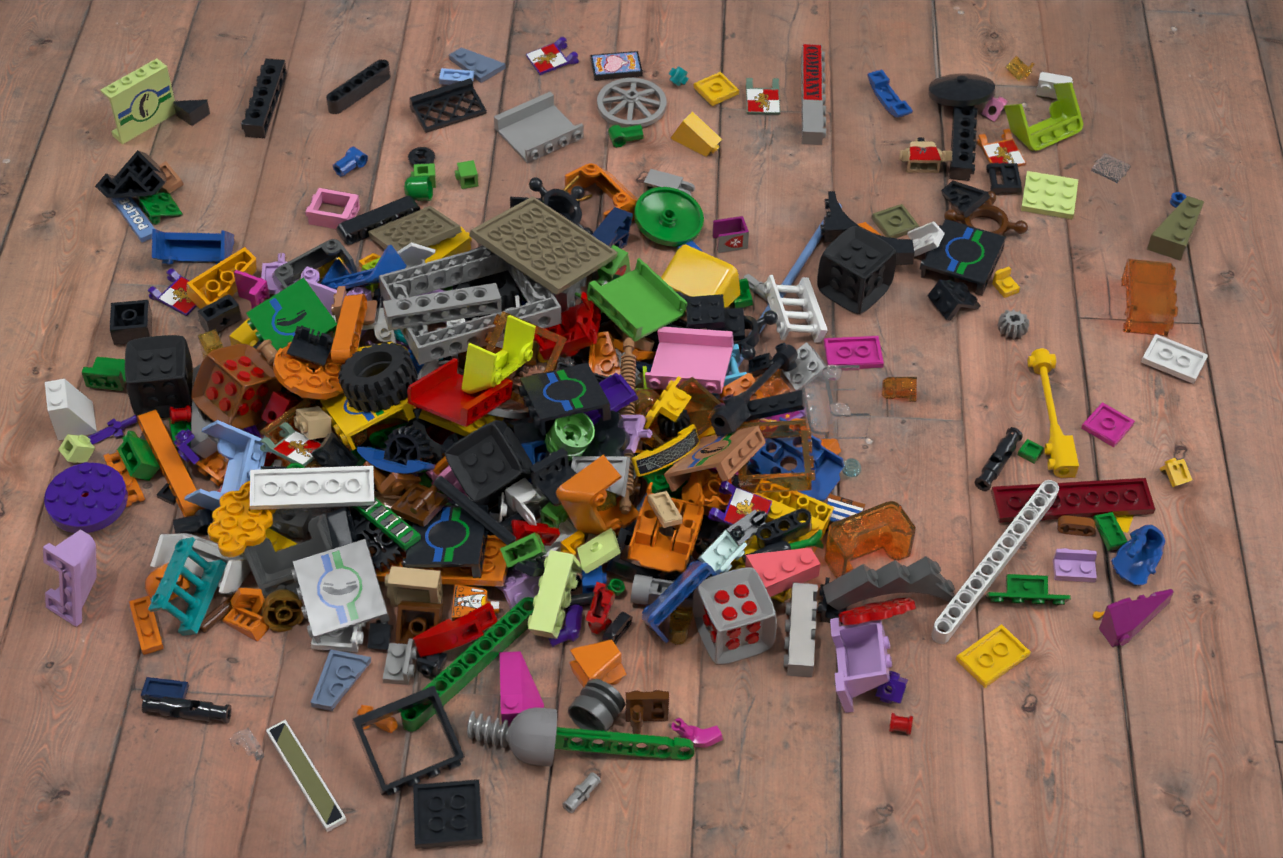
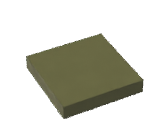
M903 204L873 213L871 217L885 237L898 238L920 227Z

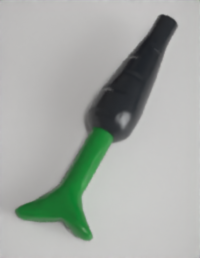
M819 529L809 539L793 543L786 541L773 543L743 555V562L745 563L746 555L802 549L810 546L823 549L824 544L820 540L823 532Z

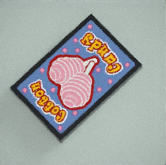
M638 51L590 55L594 80L643 76Z

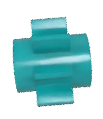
M679 66L676 69L672 67L668 73L671 76L669 80L677 86H680L681 83L685 85L689 80L686 77L688 72Z

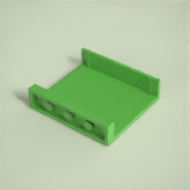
M640 258L637 259L635 270L603 286H600L594 280L589 283L587 297L628 337L632 338L634 342L683 317L688 304L684 298L676 293L671 286L661 279Z

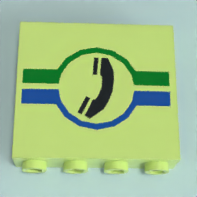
M158 59L149 62L101 89V93L110 100L117 127L111 131L112 136L121 144L128 142L176 114L174 108L175 99L168 68Z

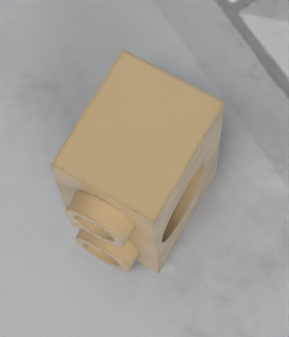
M319 406L296 409V416H294L295 427L309 440L323 438L332 433L331 417Z

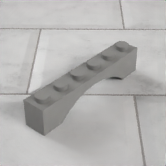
M201 364L193 368L192 388ZM192 400L191 432L195 438L191 440V449L194 453L199 454L205 459L218 451L217 444L219 439L202 432V428L211 424L212 420Z

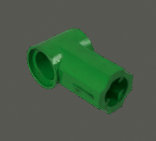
M613 125L608 129V135L614 147H622L626 142L640 140L644 136L641 125L624 128L620 125Z

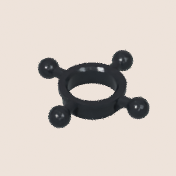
M534 177L529 181V188L541 194L542 203L549 207V200L559 202L569 212L571 222L589 234H593L591 228L584 227L580 223L582 211L576 200L582 199L585 195V191L581 186L573 187L570 195L561 189L547 191L543 187V182L540 178Z
M769 310L765 312L764 316L758 320L744 315L745 329L752 330L748 337L734 342V344H738L740 354L745 360H752L755 357L756 350L754 347L759 342V333L762 326L765 324L773 325L777 322L778 315L775 311Z

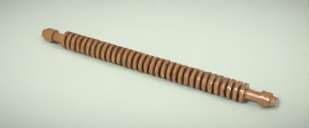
M628 337L623 342L625 354L621 356V375L635 392L636 356L632 354V351H634V341ZM635 401L621 408L620 415H635ZM624 453V456L630 458L625 497L621 496L619 501V510L625 515L631 510L629 496L633 494L634 466L631 458L634 457V453Z

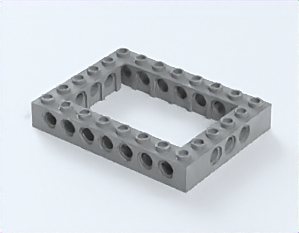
M486 247L379 276L380 293L384 300L388 301L421 295L508 270L528 302L523 306L511 307L499 313H493L481 318H473V320L460 324L455 323V325L446 328H437V330L428 332L427 325L400 329L419 365L465 352L469 343L482 347L503 341L508 315L536 326L535 331L561 324V306L553 293L547 288L535 282L525 273L520 272L519 269L510 263L505 262L504 259L492 253Z

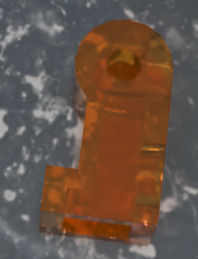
M917 377L885 378L882 381V396L886 399L909 398V402H916Z

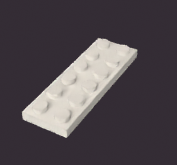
M373 466L250 470V510L374 505Z

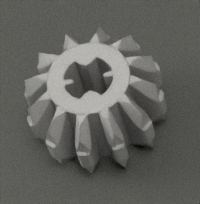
M1014 309L1011 312L1006 310L999 317L997 326L1000 334H1005L1006 338L1012 337L1014 340L1018 337L1021 339L1028 332L1029 319H1027V314H1021V310L1018 312Z

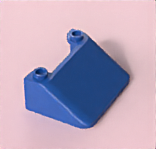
M388 245L375 268L350 274L340 259H336L320 284L337 290L338 286H345L346 291H350L354 287H366L380 283V275L405 269L407 265L394 247Z
M691 562L686 570L651 605L643 610L642 620L665 643L669 640L660 631L658 626L708 576L717 575L714 569L706 562Z

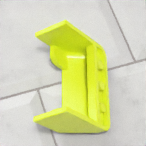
M508 315L503 348L498 353L494 354L469 343L462 391L474 394L500 384L502 380L527 361H530L533 356L532 347L536 326Z

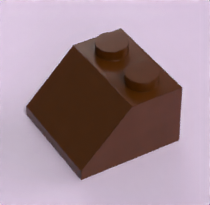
M402 600L398 604L395 643L408 644L409 639H413V637L442 622L443 604Z

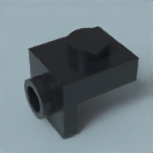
M376 619V623H370L367 648L388 650L393 625L388 624V621L382 623L378 619Z

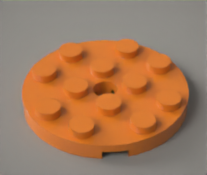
M291 342L283 349L280 348L277 351L273 363L274 374L277 380L291 392L302 398L327 400L343 393L338 376L341 366L345 363L334 364L331 358V351L324 366L288 355L287 351Z

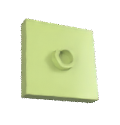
M612 528L577 548L582 569L586 574L621 553Z

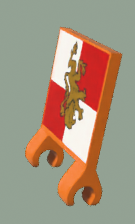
M1003 129L1004 134L1001 135L1003 141L988 143L985 134L978 135L977 144L984 151L989 163H1017L1018 166L1026 165L1022 154L1012 138L1010 129Z

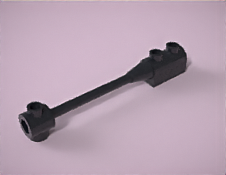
M785 343L777 345L775 347L777 353L773 356V364L746 391L737 396H733V394L727 395L722 399L724 403L713 407L715 414L711 417V424L717 436L734 433L751 415L747 407L751 396L778 369L788 372L797 367L795 360L798 357V352L792 345H786Z

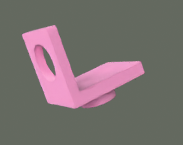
M1000 96L999 98L993 97L988 101L982 115L995 122L1004 105H1009L1007 104L1008 101ZM991 106H995L997 109L994 115L988 113Z

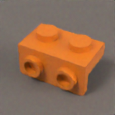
M216 451L201 462L197 461L195 463L199 466L197 470L205 476L210 474L212 476L210 480L216 485L220 486L223 484L229 461L228 458Z

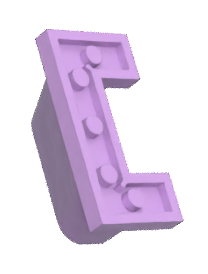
M81 529L57 546L48 543L43 547V561L59 572L60 585L56 590L51 588L45 592L46 608L75 627L82 623V607L97 578L96 544L93 538Z
M839 618L830 619L831 635L837 652L838 673H835L836 692L845 713L854 712L852 698L890 681L889 667H892V660L890 654H887V649H890L889 637L885 636L881 620L841 626Z

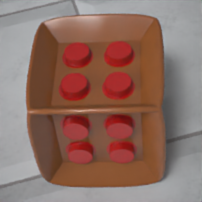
M236 344L216 349L206 355L197 373L191 397L195 405L212 421L219 420L238 429H244L264 421L261 417L273 391H281L282 384L277 380L273 366L267 363V359L261 353L259 354L256 348L248 344Z

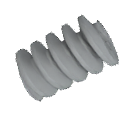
M475 711L471 713L467 725L468 738L473 739L476 736L477 741H482L484 738L485 743L489 744L492 741L495 746L499 745V743L502 748L508 746L509 727L507 720L500 725V718H496L494 723H492L491 716H488L484 721L482 713H480L478 718H475Z

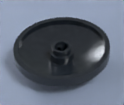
M949 74L939 77L929 84V97L933 101L947 106L966 107L979 105L991 100L995 95V83L991 79L977 74Z

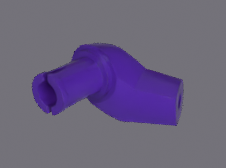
M580 605L570 606L566 615L564 629L560 630L558 638L548 637L552 647L567 640L574 642L579 638L583 620V608Z

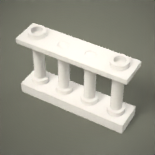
M769 275L763 285V291L766 294L770 309L778 315L776 326L781 340L785 341L789 332L810 333L815 343H821L828 329L809 278L802 277L797 286L776 285L773 275ZM779 292L796 293L799 299L781 298ZM783 305L801 306L804 312L785 311ZM788 318L805 319L808 325L790 324Z

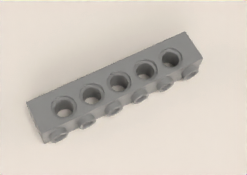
M496 283L388 300L383 301L384 316L388 331L499 313L501 312V296Z

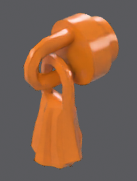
M361 705L360 709L358 708L357 714L360 716L370 712L374 707ZM388 717L374 723L377 727L389 733H392L398 727L395 717Z

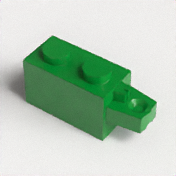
M128 431L122 438L123 443L117 450L131 477L150 481L160 466L147 440L140 439L133 431Z

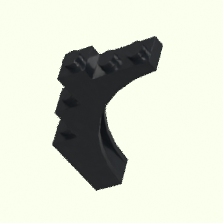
M828 191V199H824V206L828 211H826L824 223L820 225V233L824 235L825 242H833L850 227L860 226L852 221L842 210L837 201L835 191ZM872 233L896 250V265H913L915 253L913 239H896Z

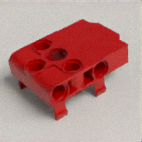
M585 292L581 293L583 303L569 307L567 311L561 313V324L544 328L542 337L535 331L534 341L540 346L539 352L544 360L564 354L567 357H571L577 354L580 349L597 343L601 310L591 300H588V295Z

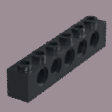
M266 58L264 64L261 65L260 76H257V85L253 88V96L249 99V108L246 109L245 119L241 123L245 137L265 139L287 74L285 60Z
M975 105L966 107L954 106L952 161H950L949 179L970 181L971 174L974 175L975 164L972 163H975L976 153H973V151L975 152L976 141L973 140H976L977 130H974L977 126V119L974 118H977L978 108H975Z

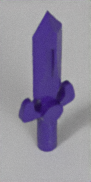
M134 415L122 422L112 419L107 423L108 427L87 437L92 444L113 434L115 438L124 435L122 432L124 428L138 422L137 417Z

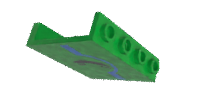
M304 277L246 312L250 319L247 323L252 331L255 329L258 331L255 335L262 343L267 339L271 340L273 347L277 351L280 348L286 347L289 342H292L297 326L301 327L303 325L310 328L309 334H311L312 329H315V336L320 331L319 337L321 333L328 334L331 331L335 336L337 328L336 321Z

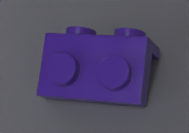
M189 429L186 431L181 430L175 436L176 440L173 441L179 448L177 452L187 463L191 461L195 464L200 458L187 445L195 436Z

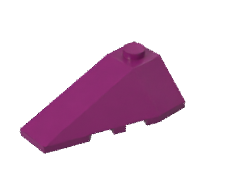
M1168 589L1154 592L1147 598L1144 595H1139L1137 600H1131L1129 597L1108 605L1099 630L1112 648L1118 645H1126L1170 603L1174 591Z

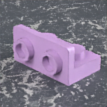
M1066 548L1056 549L1053 558L1054 580L1095 582L1097 578L1095 567L1097 552L1069 550Z

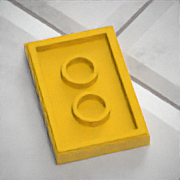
M1001 624L957 655L956 661L986 688L1029 657L1031 652Z

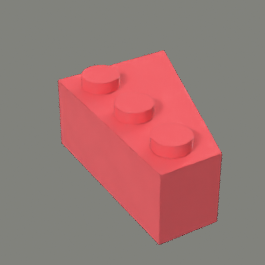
M811 548L746 555L745 568L755 569L769 596L772 597L792 588L793 583H804L818 577L820 562Z

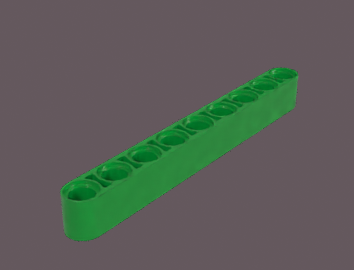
M525 597L422 690L435 686L442 705L444 706L498 657L500 652H503L529 628L528 618L533 614L534 598ZM431 701L425 702L430 703L428 705H423L424 703L400 712L402 726L406 731L414 732L436 714Z

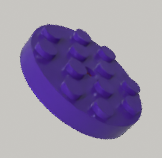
M88 462L69 467L55 476L48 485L44 496L45 507L51 521L60 529L71 533H76L80 529L85 533H91L109 526L120 517L128 501L127 488L124 479L118 471L105 464Z

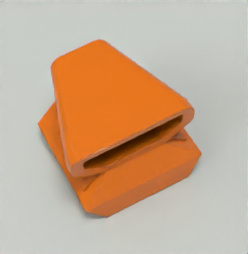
M709 469L691 472L689 482L682 488L683 501L699 505L701 495L705 496L703 506L704 515L709 516L710 510L713 507L720 511L721 509L726 510L731 495L719 492L722 482L718 472L713 474Z
M612 640L570 649L575 660L569 663L583 688L590 679H600L608 684L615 685L621 681L622 677L627 675L621 663V652Z

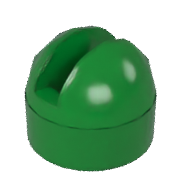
M615 578L610 581L607 589L614 591L615 597L623 593L625 584L620 579Z

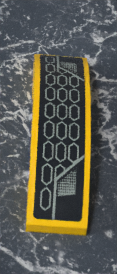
M692 424L678 432V437L653 451L646 450L631 458L636 476H644L663 469L692 452L700 443L696 426Z

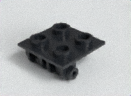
M303 325L301 327L297 326L287 354L324 366L331 351L334 338L325 333H321L319 337L320 331L315 336V329H312L311 334H309L310 328Z

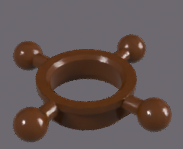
M987 191L990 198L985 204L976 209L967 218L962 214H958L953 209L947 210L944 214V219L954 222L960 221L962 224L972 227L974 226L971 220L974 218H991L1000 225L999 229L991 232L1003 235V233L1010 229L1015 230L1017 234H1024L1028 230V224L1025 221L1008 222L1006 213L992 205L996 201V194L992 191Z

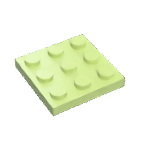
M1027 171L1021 211L1073 220L1078 179Z

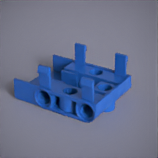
M780 417V423L767 438L766 443L749 459L750 462L747 464L748 470L759 479L764 476L809 497L825 501L840 481L839 473L845 467L843 458L821 445L822 440L813 435L811 438L790 427L789 421ZM792 457L797 461V466L794 470L788 471L780 466L781 461L784 458ZM776 473L780 474L777 477H773V475Z

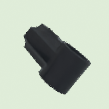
M200 509L193 516L174 519L175 534L198 533L200 535H208V527L213 523V512L210 509Z

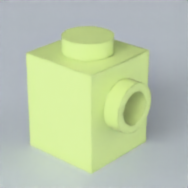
M67 434L58 450L68 462L84 463L89 460L95 447L85 435Z

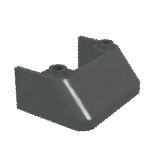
M330 239L279 266L273 272L272 279L281 292L288 287L289 283L301 278V274L306 267L317 269L338 257L352 274L357 273V269L352 256L337 239Z

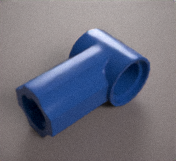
M350 147L345 157L333 164V169L338 176L342 177L355 167H364L368 161V155L356 147Z

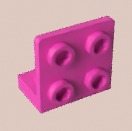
M235 270L234 277L238 295L251 302V309L270 298L266 280Z

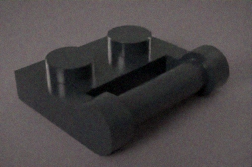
M990 163L986 166L991 183L990 191L996 195L999 193H1021L1022 184L1017 163ZM996 172H1000L1002 184H998Z

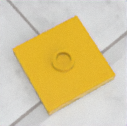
M721 72L695 82L693 88L711 106L739 95V89Z

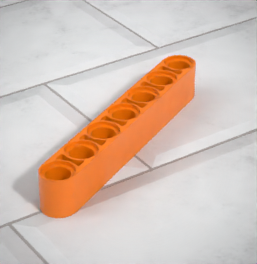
M157 410L138 415L139 427L160 466L166 482L170 483L169 488L172 494L177 497L176 502L183 516H193L196 511L205 509L184 500L185 496L197 490Z

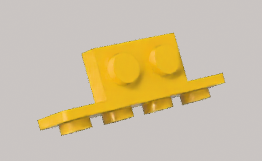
M678 376L675 381L671 380L666 389L660 395L659 400L657 399L653 405L652 410L650 409L645 417L647 423L644 428L648 429L659 413L676 422L691 399L690 395L676 388L681 377Z

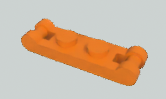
M116 450V453L103 455L106 465L118 471L124 479L128 492L126 507L132 506L131 503L137 501H145L136 478L130 476L118 450ZM120 460V462L113 464L114 461Z

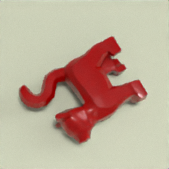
M596 582L593 591L594 597L590 610H588L586 621H588L591 633L599 634L606 629L608 623H612L608 616L614 602L615 593L608 590L606 584Z

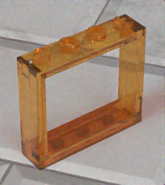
M806 420L742 423L736 429L739 430L758 425L764 439L801 437L804 472L747 475L745 463L738 470L740 489L750 493L812 490L815 470H811V468H814L813 456H809V453H812V442H808L811 439V430L807 428Z

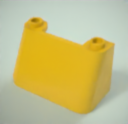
M682 245L676 251L661 276V279L671 286L675 292H680L689 297L723 294L725 307H728L740 296L739 274L733 265L688 245Z

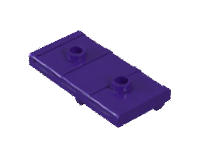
M615 373L599 382L610 402L611 411L617 412L638 399L636 393L621 374ZM597 409L583 412L591 419L593 425L598 423L601 418Z

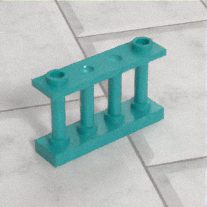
M193 537L181 539L176 543L174 553L156 593L151 598V604L148 608L150 612L166 610L181 621L177 632L183 636L197 634L227 565L223 560L208 562L192 550L196 540ZM188 557L203 568L204 572L201 579L184 567ZM180 574L196 586L193 596L176 584ZM172 592L188 603V609L185 614L168 602Z

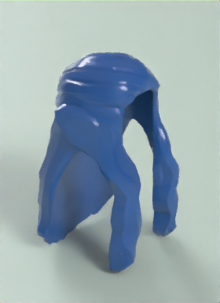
M1152 524L1132 531L1130 533V540L1118 550L1116 557L1111 560L1114 570H1116L1121 579H1125L1126 582H1130L1133 585L1141 586L1147 583L1148 576L1156 573L1155 568L1163 554L1165 537L1162 531Z

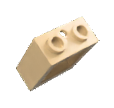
M391 566L390 574H386L387 598H390L392 607H398L402 600L441 604L443 589L440 571Z

